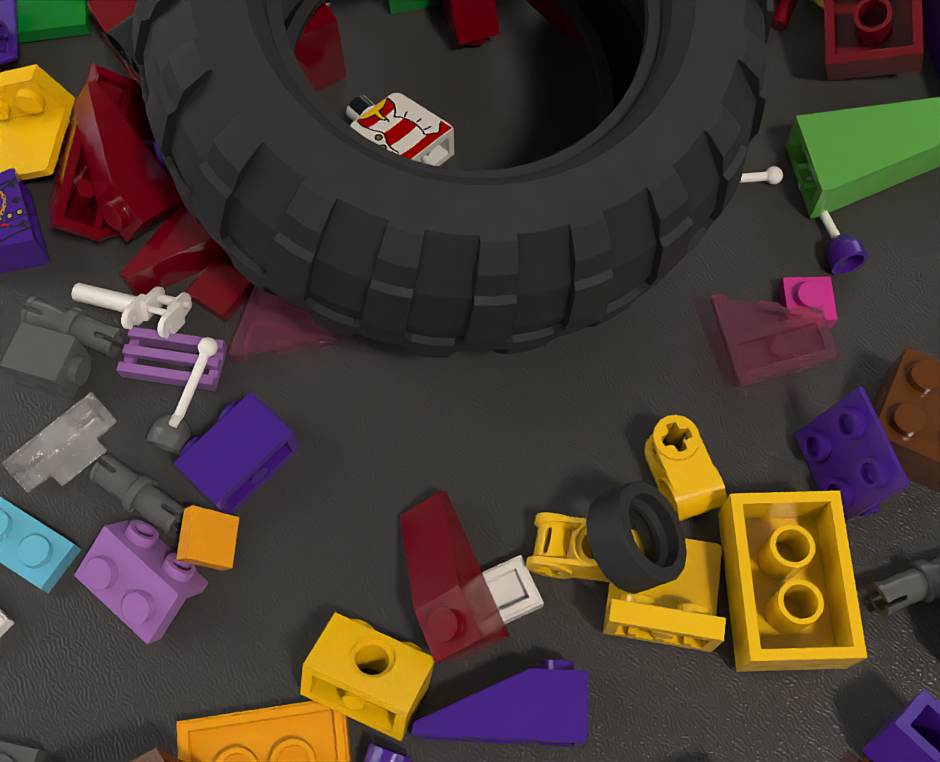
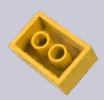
M840 491L730 494L718 511L736 672L847 669L866 659L867 652Z

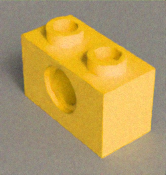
M335 612L303 663L300 694L402 741L429 687L435 661L433 656L426 654L419 646L411 642H400L376 631L365 621L349 619ZM361 669H374L380 674L369 675L362 672Z

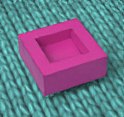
M831 276L782 278L778 290L784 329L833 328L838 318Z

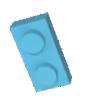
M0 497V563L49 594L82 549Z

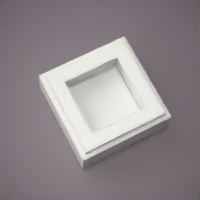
M521 555L482 572L504 624L543 607L544 602L528 569L525 567Z

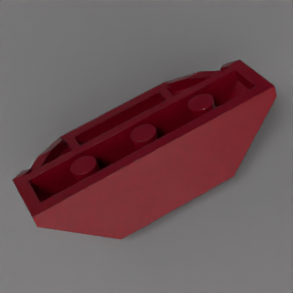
M92 63L83 87L86 82L95 79L158 160L154 148L155 138L150 127L146 106L142 98V90L138 82ZM73 112L49 201L50 226L100 242L120 235V233L106 223L100 207L96 204L75 112Z

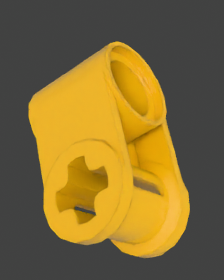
M670 415L661 419L653 429V434L645 443L644 456L658 486V490L668 499L678 515L679 521L722 507L727 499L725 486L718 470L712 464L695 424L688 418L680 415ZM664 439H666L667 443L669 444L668 446H665L663 444ZM675 444H678L680 447L679 451L674 446Z
M549 512L538 513L535 516L534 525L538 528L533 556L528 557L525 564L529 571L556 579L579 578L611 582L605 577L592 554L587 537V518L569 517Z

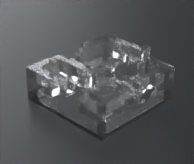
M91 392L1 464L27 493L32 489H36L51 476L63 486L107 451L98 438L116 425L117 420Z

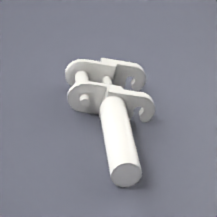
M77 283L74 285L71 293L72 299L76 302L123 312L121 324L123 328L129 330L133 328V325L139 326L143 321H148L154 314L161 315L157 330L158 335L162 338H168L169 333L175 334L185 324V316L192 308L189 293L182 292L177 297L165 295L164 288L160 286L154 287L147 295L140 294L139 296ZM163 305H167V309H163L161 307Z

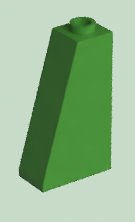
M940 97L796 116L785 146L798 184L800 183V190L809 217H819L824 211L830 213L940 167ZM812 177L813 180H806V178Z

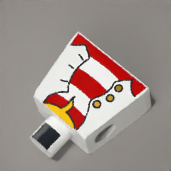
M392 93L377 105L373 104L365 95H359L347 107L346 115L353 121L350 126L364 137L389 151L411 160L438 167L454 155V128L401 93Z

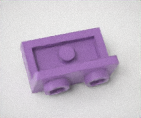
M138 519L105 525L74 575L147 645L160 640L185 600L202 593L208 585V581L196 571L194 564L176 561L177 553L159 538L158 531L152 525Z

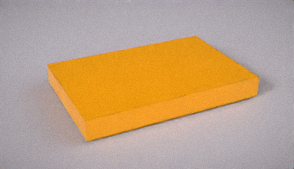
M316 701L176 721L178 759L183 762H352L348 717Z

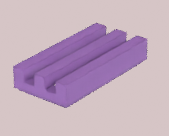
M133 327L128 331L129 344H124L122 354L125 356L124 361L118 363L116 371L123 378L186 387L192 372L136 364L137 360L144 359L175 366L194 367L199 355L143 347L142 345L199 353L198 343L205 337L169 333L168 338H162L158 335V330ZM214 339L218 344V350L213 357H209L204 368L210 369L208 375H201L196 389L216 391L228 349L224 340Z

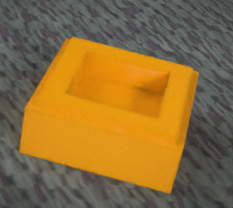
M195 505L184 508L176 561L221 571L232 569L240 517Z

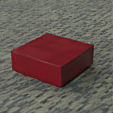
M215 257L185 292L189 293L193 302L224 322H227L256 286L248 281L237 269Z

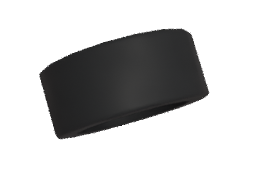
M643 481L629 482L598 496L590 505L586 519L588 542L594 559L603 574L618 589L635 594L674 581L684 570L687 555L685 535L678 515L668 499L654 486ZM629 519L639 532L644 546V555L635 542Z

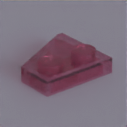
M254 285L228 354L233 362L242 363L247 362V356L275 351L277 356L296 353L304 347L317 349L338 345L341 335L313 323V317L306 311L286 302L280 296L265 293Z
M724 294L711 296L710 303L738 388L836 362L839 357L826 317L821 309L802 306L786 308L779 303L758 300L757 304L727 299L728 295Z

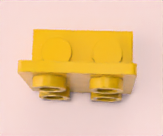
M37 64L0 72V173L14 168L22 180L53 174L59 160V152L66 129L70 123V115L75 101L73 95Z
M631 529L635 542L644 555V546L639 532ZM685 538L687 555L684 570L674 581L643 592L632 594L618 589L612 582H609L602 634L712 652L724 641L726 618L716 616L722 557L721 545Z

